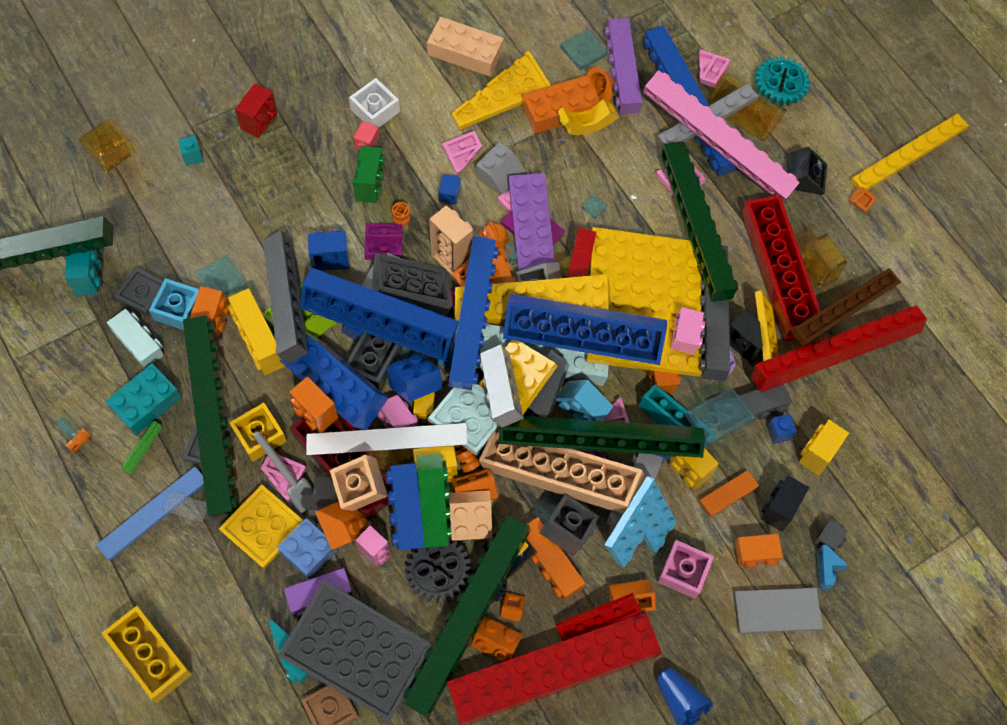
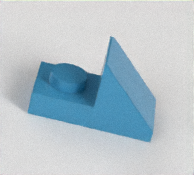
M822 545L818 549L820 590H829L835 584L836 574L833 571H844L848 567L828 545Z

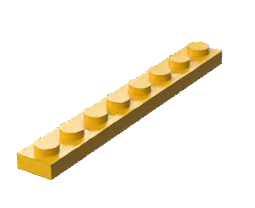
M957 113L854 176L850 182L856 188L860 186L869 190L967 130L969 125Z

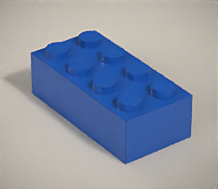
M416 463L390 466L388 468L389 471L385 472L386 485L390 484L391 492L387 493L388 505H392L393 513H389L390 526H394L395 534H391L392 547L396 546V550L424 548Z

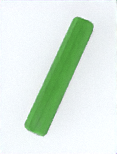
M156 421L151 422L121 467L125 473H133L162 429L160 423Z

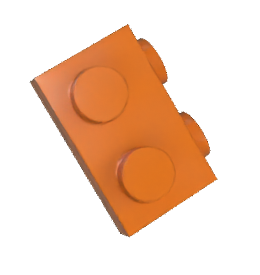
M485 616L475 634L472 647L499 661L505 662L512 659L523 634Z

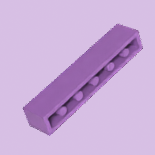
M629 18L609 19L608 26L605 27V37H608L607 51H610L609 64L613 67L611 68V76L615 81L613 92L617 95L615 97V107H618L619 114L640 113L642 99Z

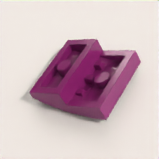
M366 224L365 260H374L375 253L383 255L390 253L402 259L403 224Z

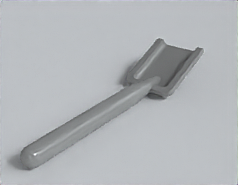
M255 432L254 438L285 479L292 485L287 489L286 494L300 513L305 512L306 509L300 503L301 497L306 494L312 495L314 489L305 478L297 482L260 432Z

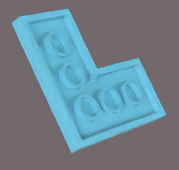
M648 476L645 478L605 543L613 559L621 567H625L627 562L632 559L635 549L643 540L650 551L657 553L659 548L664 545L668 533L675 526L676 519L653 478Z

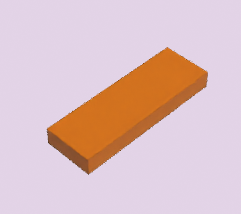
M747 470L700 499L699 503L711 518L756 490L759 485Z

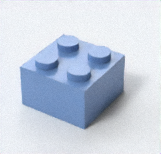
M307 518L277 547L280 555L308 580H311L338 552L337 548L331 550L325 534Z

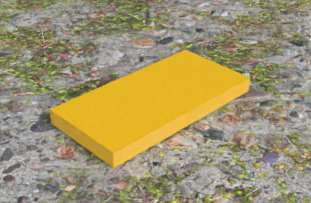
M756 291L757 313L763 343L762 351L764 361L779 356L776 327L771 302L763 291Z

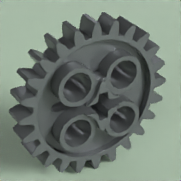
M448 538V546L417 548V553L411 552L413 559H407L408 564L411 565L405 567V570L409 573L405 575L406 579L409 580L408 585L410 588H413L414 594L419 593L418 596L421 600L426 596V600L429 603L432 598H434L436 604H438L440 598L446 603L448 596L454 600V593H461L460 587L467 588L464 581H468L470 577L468 574L472 573L471 567H468L472 562L468 559V552H464V547H458L457 541L451 544V540ZM441 554L438 559H432L433 555ZM451 564H457L456 568L448 569ZM423 571H429L426 576H420ZM439 581H446V583L443 586H437Z

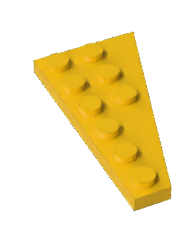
M528 50L521 59L514 61L510 68L503 70L486 84L482 91L479 90L475 93L471 100L464 102L452 112V119L459 130L522 105L523 94L551 85Z

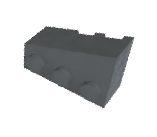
M553 350L549 352L546 358L556 363L558 367L528 407L539 417L550 418L570 366L565 359Z

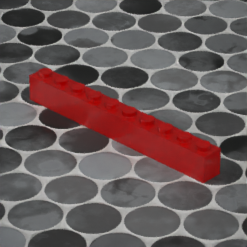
M917 305L755 364L751 379L760 392L767 391L922 332L928 318Z

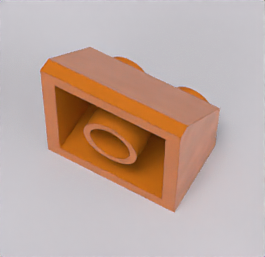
M339 502L315 512L331 550L356 540L369 527V523L364 518L362 512L341 509Z

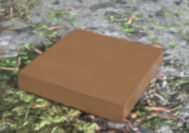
M328 685L301 699L313 725H347L359 718L350 699Z

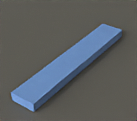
M193 467L96 546L109 561L113 560L204 487L203 475L196 467Z

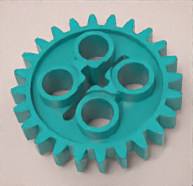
M774 56L773 60L767 58L766 62H762L761 66H758L754 76L755 89H759L758 95L764 94L762 99L769 98L768 103L775 101L776 106L778 102L781 103L782 107H784L785 103L791 106L792 102L797 104L799 100L802 101L804 96L807 95L810 88L811 79L808 78L810 74L805 73L807 68H800L802 63L795 64L796 59L791 62L789 57L784 60L780 56L778 60ZM786 70L781 92H778L783 71Z

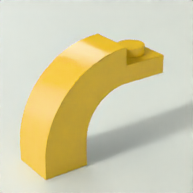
M604 99L591 109L583 112H573L564 107L558 110L561 124L566 127L571 135H586L599 131L619 118L614 105Z

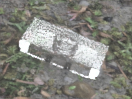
M169 491L162 511L202 523L207 506L206 502Z

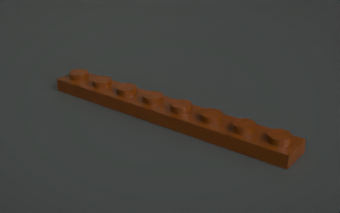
M889 268L798 325L791 332L800 344L805 346L899 285L901 281Z

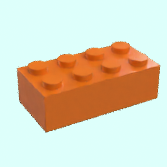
M588 75L523 94L522 108L534 134L563 126L558 110L562 107L573 112H583L598 104L600 99Z

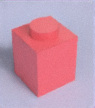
M362 121L353 138L355 148L360 151V146L375 147L380 137L379 127Z

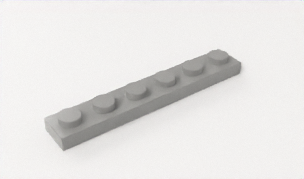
M746 84L708 107L714 115L725 119L758 100V95L749 84ZM679 123L658 135V140L662 145L665 143L686 142L696 136V134L682 123Z

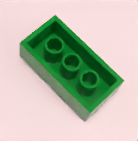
M441 454L418 455L417 470L424 548L448 546V538H452L446 460L442 461Z

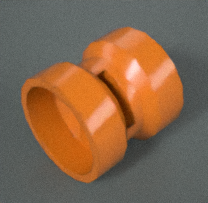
M398 202L393 205L392 217L394 224H403V227L410 223V207L408 204Z
M465 447L455 453V457L460 461L461 469L464 473L477 468L481 464L479 458L475 457Z

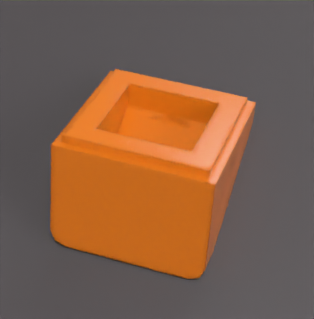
M859 186L848 201L866 213L877 198L867 189Z
M505 593L501 618L520 622L526 597Z

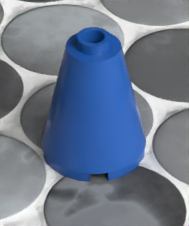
M664 668L658 673V686L676 725H694L701 720L699 716L703 712L706 715L713 707L714 703L675 669Z

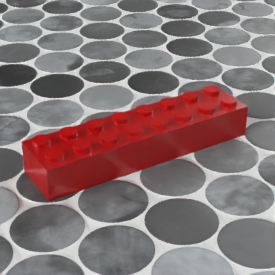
M781 195L745 201L741 213L783 339L796 338L791 331L821 312Z

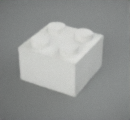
M377 78L349 97L351 111L363 122L377 127L382 126L400 112L399 99Z

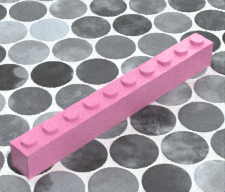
M658 70L646 84L643 93L772 196L781 195L784 202L800 183L793 174L784 171L778 162H773L769 159L767 153L759 151L752 141L744 139L738 130L729 127L723 118L717 117L709 107L700 104L694 95H689L685 92L683 86L675 84L668 74Z

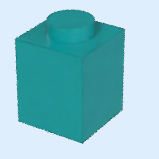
M196 135L178 140L186 166L203 162Z

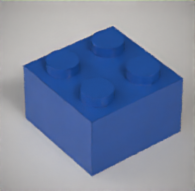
M335 230L326 233L314 232L313 234H308V250L312 268L321 271L350 269L346 231Z
M414 354L407 359L396 361L394 364L386 366L389 387L408 402L442 389L440 368L421 354Z

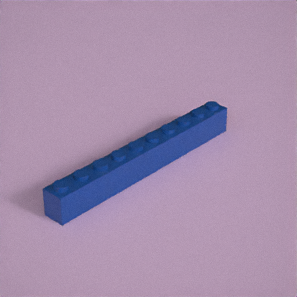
M662 26L647 31L643 40V46L648 50L651 61L656 64L657 70L668 74L675 84L683 86L685 92L689 95H694L700 104L708 107L709 104L666 28ZM695 136L696 142L702 147L703 155L708 158L711 169L716 172L718 177L737 170L735 165L700 137Z

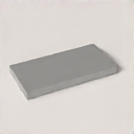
M817 588L734 592L739 634L817 631L823 629Z

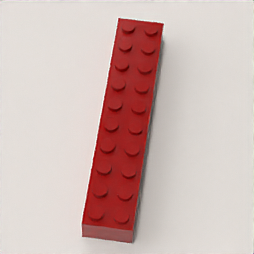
M647 612L450 680L447 682V687L459 724L469 725L657 658L662 653Z

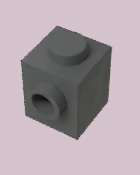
M830 519L813 544L819 548L822 545H828L833 551L837 547L841 549L847 540L844 536L848 531L844 529L842 524Z

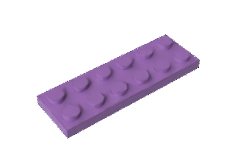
M545 173L509 176L518 271L544 263H555Z

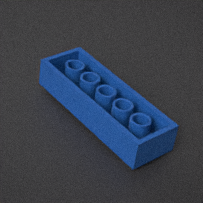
M306 331L309 353L292 363H288L284 359H281L280 362L299 379L304 380L308 376L334 402L336 411L354 427L367 430L388 400V397L316 335Z

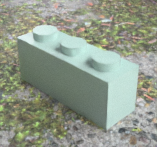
M124 309L110 319L107 324L117 338L143 368L146 369L164 356L161 351L163 346L156 338L153 340L150 337L151 332L145 325L142 327L139 325L140 320L134 313L130 314Z

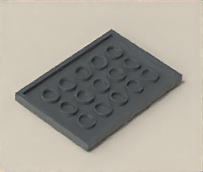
M323 580L278 656L390 722L406 690L411 685L416 672L423 664L427 652L433 645Z

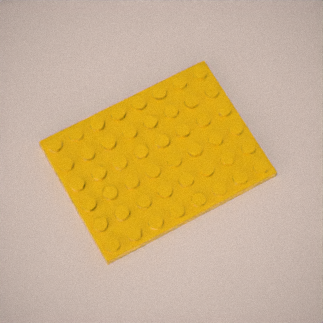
M593 227L592 231H596V237L590 261L589 276L608 275L611 311L667 320V330L660 365L586 353V362L700 377L702 371L699 370L700 360L702 359L700 349L697 348L693 355L671 349L675 320L681 307L701 312V271L690 240Z

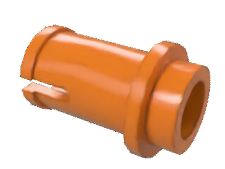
M84 428L77 430L78 433L65 444L74 454L86 441H90L91 435Z

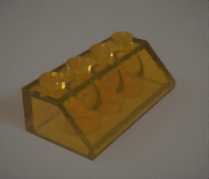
M724 74L707 103L710 106L746 84L731 74ZM753 89L758 95V100L727 118L760 140L765 141L779 124L787 110Z

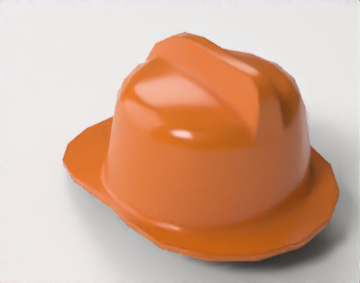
M600 67L591 68L587 75L600 101L604 99L610 102L614 86L613 77Z
M492 221L489 222V225L480 231L479 237L495 239V247H499L497 257L503 255L504 260L507 261L513 251L509 236L502 225Z

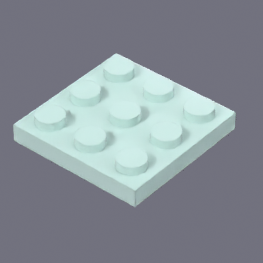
M473 384L472 391L453 388L428 417V421L433 425L466 423L467 444L462 446L475 455L478 454L500 426L497 422H493L489 415L491 408L486 399L487 390L478 384Z

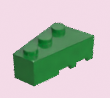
M360 146L357 160L358 168H355L357 175L356 179H353L352 182L355 202L377 203L378 196L381 197L382 186L379 184L380 181H383L384 170L381 169L382 166H385L386 155H383L382 148Z

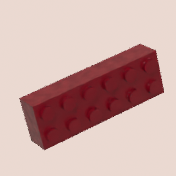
M303 417L292 425L290 429L293 437L307 451V434L319 432L316 429L314 431L311 430L306 424L307 420ZM336 420L322 433L344 432L346 430ZM361 451L310 456L333 481L330 470L367 454ZM380 470L386 492L389 493L391 492L390 484L386 485L385 474ZM385 497L357 510L362 512L364 518L369 521L388 505V499Z

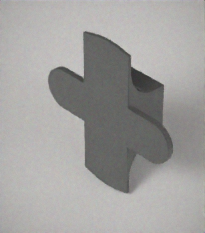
M314 477L313 494H306L300 500L302 507L308 510L309 517H317L316 511L339 502L337 497H333L332 480L327 477ZM318 520V527L319 529L323 530Z

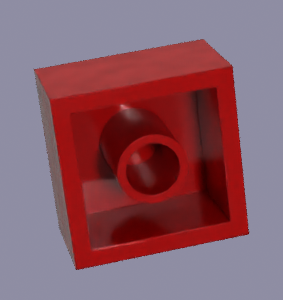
M256 83L253 84L235 108L240 129L257 138L266 132L269 123L276 118L278 113L273 92Z

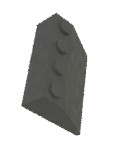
M375 253L372 290L447 317L453 303L445 268Z

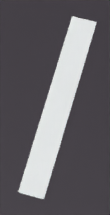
M466 423L307 434V455L467 444Z

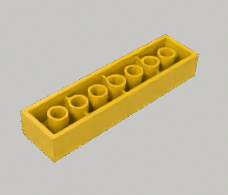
M608 275L493 284L491 294L487 293V300H490L489 311L484 312V317L487 318V324L504 327L507 304L511 294L611 310ZM465 286L455 287L456 321L460 318Z

